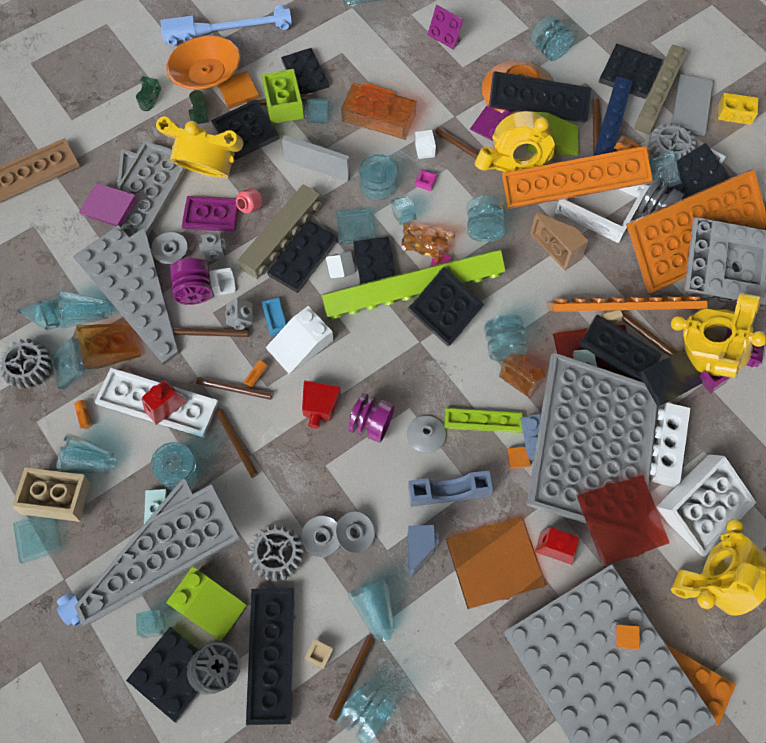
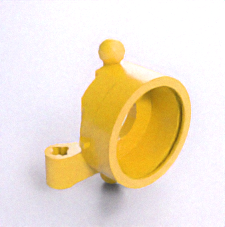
M528 111L517 112L507 116L498 124L492 136L494 148L483 146L474 164L477 168L484 171L496 169L503 171V173L546 165L555 156V143L548 120L537 113ZM521 144H532L537 149L536 154L528 158L516 159L513 156L514 150Z
M166 116L160 117L156 122L158 131L169 138L175 139L170 156L172 163L190 171L215 178L227 179L229 177L232 163L235 160L234 152L240 151L243 147L242 138L235 132L228 130L216 136L210 135L194 121L187 122L185 129H182Z
M740 293L735 312L729 309L714 310L705 308L694 315H690L687 320L682 316L673 317L670 325L676 331L683 330L685 352L697 371L701 373L706 371L711 376H726L736 379L739 370L749 362L753 352V345L761 347L766 344V334L762 331L753 333L752 327L756 314L759 311L761 296ZM721 326L730 328L732 335L726 341L712 342L705 337L704 332L707 328Z
M731 519L726 524L727 533L721 534L722 541L711 549L702 573L698 574L679 570L671 592L684 599L697 597V602L701 608L710 609L716 605L726 614L736 616L753 610L766 598V552L742 534L744 525L740 520Z

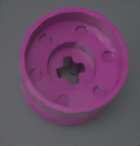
M186 258L178 260L171 265L170 277L174 301L184 305H195L206 302L211 298L213 293L207 262L198 258Z
M362 393L351 411L348 431L354 433L358 428L357 434L361 436L367 428L368 439L381 443L392 420L395 404L381 400L378 406L375 407L376 397L371 396L368 401V394Z

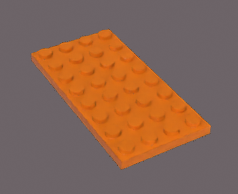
M754 169L743 172L626 224L647 293H653L686 278L694 217L766 230V210Z

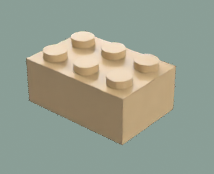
M24 468L12 507L21 515L80 522L91 483L82 474Z

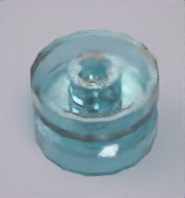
M374 154L362 161L359 166V184L362 193L366 197L373 200H384L394 194L397 189L398 168L393 159L383 154Z

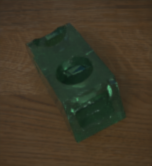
M142 76L140 80L142 88L136 94V100L142 111H149L153 108L160 94L161 87L158 79Z
M194 90L189 94L193 108L188 109L190 120L197 124L209 123L204 94L200 90Z

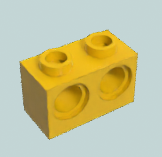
M724 93L718 104V120L752 125L758 114L757 97Z

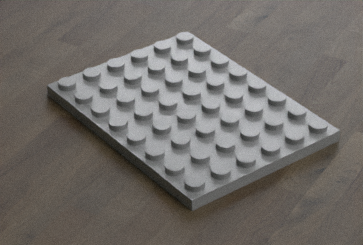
M557 353L551 355L527 506L636 539L643 538L657 405L644 383Z
M612 564L503 632L570 743H686L717 722ZM615 625L639 626L640 649L616 648Z

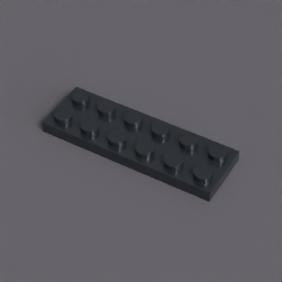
M494 71L489 107L514 112H544L563 120L586 123L588 120L591 88Z
M294 588L251 589L246 725H291Z

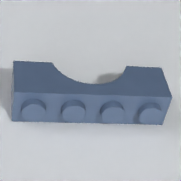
M490 470L469 473L463 477L446 481H435L429 478L408 481L411 507L491 497L493 492Z

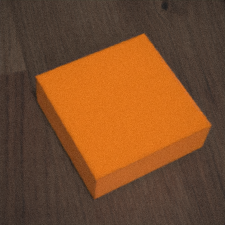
M526 446L507 449L510 469L530 467Z
M615 625L616 648L639 650V626Z

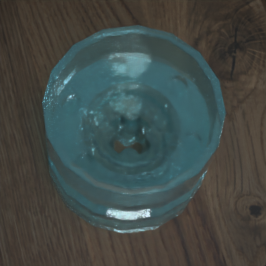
M552 14L543 18L535 26L531 33L530 41L538 50H541V53L549 61H554L568 51L575 36L567 26L563 25V22L557 16Z
M479 196L468 202L467 234L471 239L479 242H490L504 236L505 205L500 198Z
M501 315L492 318L484 324L485 338L488 341V353L492 360H514L524 356L529 351L527 337L524 335L523 319L520 316Z
M178 442L163 444L152 455L150 463L152 473L167 490L172 492L184 478L191 488L199 479V463L190 449L184 444Z
M367 683L351 695L342 708L341 715L337 720V723L341 726L348 718L351 720L346 728L348 732L356 725L360 727L356 739L361 743H371L396 708L385 698L376 705L373 702L377 694L375 690L367 698L365 695L370 688Z

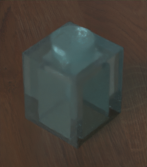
M307 99V106H304V116H307V124H328V100Z
M408 195L391 200L393 215L400 225L417 220L415 205Z
M159 610L136 613L137 636L141 638L163 636L165 633L164 614Z

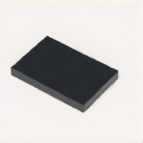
M684 350L639 372L657 407L703 383Z

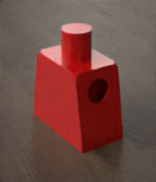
M165 380L158 385L152 386L150 391L142 396L144 411L156 425L186 403L179 392Z
M304 380L302 412L304 417L309 418L308 427L319 429L321 420H331L341 397L340 387Z
M550 527L540 532L535 552L573 565L579 537Z

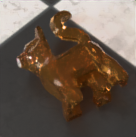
M406 220L403 223L402 250L416 251L421 255L431 256L435 258V262L440 263L443 259L441 256L442 250L447 253L451 249L448 245V239L454 240L455 231L423 224L411 226V220ZM422 231V234L419 238L412 234L415 232Z

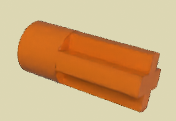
M258 360L244 380V384L253 388L268 366L263 361Z
M76 401L74 406L80 429H88V427L92 426L86 401Z

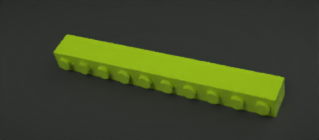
M493 250L323 293L321 298L327 317L331 316V319L342 317V313L349 312V315L359 313V309L367 308V310L378 308L377 304L391 305L396 303L395 300L402 298V301L413 299V295L420 294L442 267H445L463 285H466L465 282L471 280L472 283L483 281V277L487 276L490 278L499 277L500 273L506 272L501 250Z

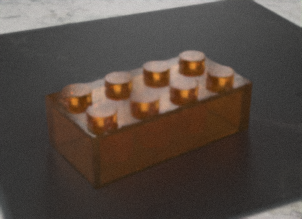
M353 82L341 108L342 121L405 140L416 115L417 101Z

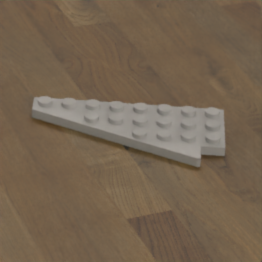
M144 141L137 153L124 149L121 150L117 190L133 194L138 198L121 227L128 237H131L142 228L145 229L147 237L149 236L185 173V168L170 161L172 149Z
M118 225L73 256L76 262L163 365L179 354L144 228L128 237Z
M185 478L178 483L74 606L84 627L241 540L212 484L193 494Z

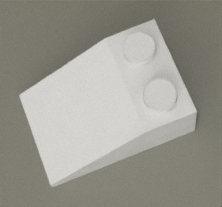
M307 306L287 323L266 349L290 375L332 343L333 333L316 313Z

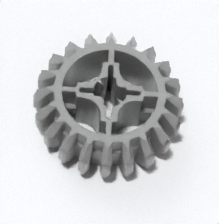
M667 123L664 126L660 125L649 137L648 148L651 151L652 158H657V163L663 162V166L665 164L670 165L695 150L696 142L694 141L695 137L691 136L692 131L687 132L686 127L681 128L680 124L678 126H675L674 123L670 126Z
M28 338L24 341L20 339L18 344L13 342L12 347L6 346L7 351L1 352L3 358H0V376L7 384L15 388L23 389L25 386L31 388L32 384L38 386L37 381H44L43 376L49 375L48 369L52 368L50 364L52 358L50 357L49 350L46 349L44 344H40L36 340L32 341ZM28 353H36V354H38V355H37V356H33V355H28ZM13 372H22V375H15Z
M278 524L274 525V530H271L270 526L267 525V532L264 533L260 529V537L253 535L256 543H249V546L254 550H249L248 555L254 557L248 561L250 564H254L252 567L253 571L259 570L258 576L262 577L265 574V579L269 580L273 575L274 581H278V575H281L282 579L285 580V573L288 572L290 576H293L294 574L291 569L299 570L300 567L296 562H303V558L298 556L304 554V549H300L303 546V542L298 541L300 538L298 534L293 535L294 530L292 528L287 531L286 525H283L281 530H279ZM281 537L286 539V541L274 543L271 539ZM264 543H266L268 550L260 560V550ZM271 545L274 549L279 550L281 559L275 556V554L273 555ZM292 545L293 553L287 562L284 555L289 550L288 547ZM278 562L282 567L269 568L265 565Z

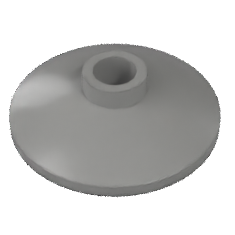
M166 232L159 235L151 245L153 257L163 264H173L181 260L186 255L188 249L186 239L176 232Z
M420 416L415 418L408 426V442L418 452H435L445 442L446 431L444 425L435 417ZM428 429L430 433L424 434L423 430Z
M361 512L346 513L339 519L336 525V539L339 545L349 553L364 552L371 546L374 540L375 531L373 523ZM351 529L355 532L354 537L350 535Z
M317 516L310 519L304 525L301 532V541L305 550L315 557H327L335 553L340 547L335 533L337 522L327 516ZM325 535V541H319V536Z

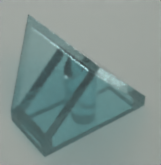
M64 297L38 301L20 308L18 312L46 330L58 328L61 323Z

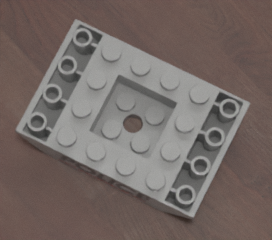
M694 217L684 291L694 297L737 305L740 293L761 296L759 309L766 310V230ZM733 263H736L739 266L738 272H735L732 269Z

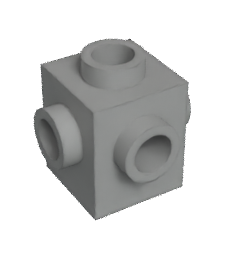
M209 232L201 235L202 242L199 243L201 253L205 254L207 261L224 259V249H227L225 238L221 239L219 232Z
M236 298L226 304V325L242 330L252 324V303Z

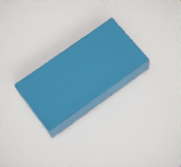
M279 297L261 302L271 336L278 335L287 325Z

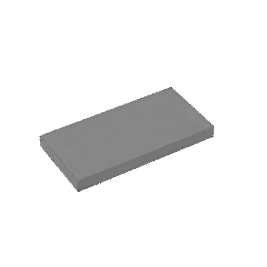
M683 74L679 75L671 124L674 123L675 126L680 124L681 128L686 127L687 132L692 131L691 134L705 135L713 80Z
M287 135L283 136L282 144L285 161L347 182L351 177L349 155Z

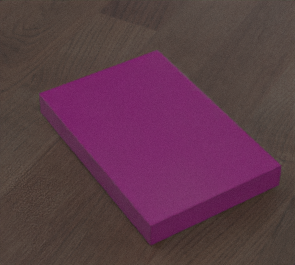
M96 183L79 213L115 227L118 225L122 227L138 198L133 194Z
M187 196L182 228L235 232L239 211L236 199Z

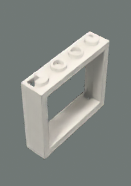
M643 184L619 189L637 197L622 226L569 202V198L559 200L555 213L619 243L627 229L626 224L633 219L649 186Z

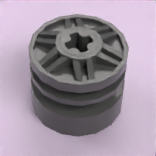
M658 179L643 196L638 212L643 214L648 208L647 215L684 199L685 194L674 189L668 195L666 192L669 185L665 184L659 190L662 181Z
M213 642L198 650L191 657L187 666V677L190 685L195 691L204 695H213L229 688L237 680L240 673V660L237 652L231 646L220 642ZM213 664L219 665L220 669L217 671L215 669L212 670L211 666Z

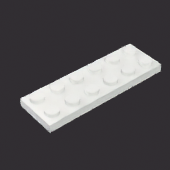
M110 368L95 403L153 422L144 411L142 396L150 391L152 386L158 385L159 382ZM174 387L185 399L186 403L159 424L204 438L219 404L218 400Z

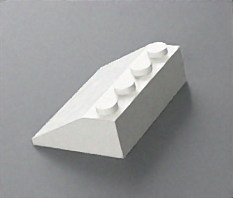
M708 454L656 508L666 522L702 557H705L721 540V534L727 533V522L731 519L740 520L755 505L756 501L725 456Z

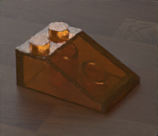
M129 323L77 325L72 336L79 370L99 369L141 357L136 332Z

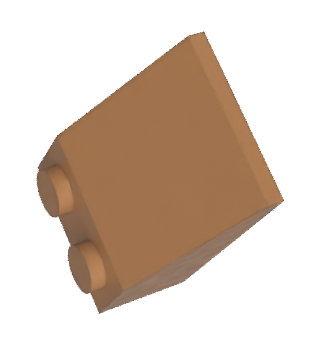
M541 213L535 214L530 235L564 271L579 262L589 242L587 237L575 227Z

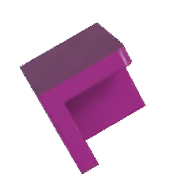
M706 371L702 372L699 376L703 382L702 385L710 394L726 384L730 378L726 376H711Z

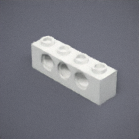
M666 403L662 409H659L657 420L660 421L654 433V438H657V441L652 448L654 460L650 465V482L675 487L680 483L690 408ZM667 423L672 424L675 429H671ZM665 441L671 443L672 447H668ZM662 459L667 460L669 462V466H666L662 462Z

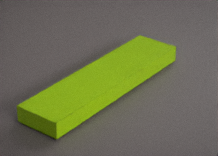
M445 408L444 428L522 433L520 418H523V412Z

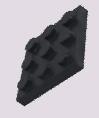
M616 43L598 83L613 88L616 77L632 80L629 94L645 99L662 63V59Z
M256 99L211 120L218 134L231 130L242 138L243 147L240 151L234 152L235 160L280 139L278 132Z
M704 143L658 172L664 183L669 185L668 189L670 192L677 189L685 194L684 198L731 178L707 143Z
M442 267L409 305L407 310L446 346H450L485 304L445 267Z
M169 627L126 681L173 722L177 723L200 694L190 685L187 677L188 663L199 649L172 627ZM215 664L211 666L212 670L215 669L216 671L220 668Z

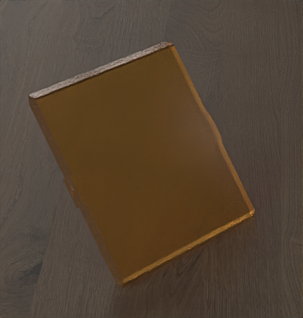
M523 517L482 526L476 530L446 538L467 609L499 600H509L516 595L547 586Z

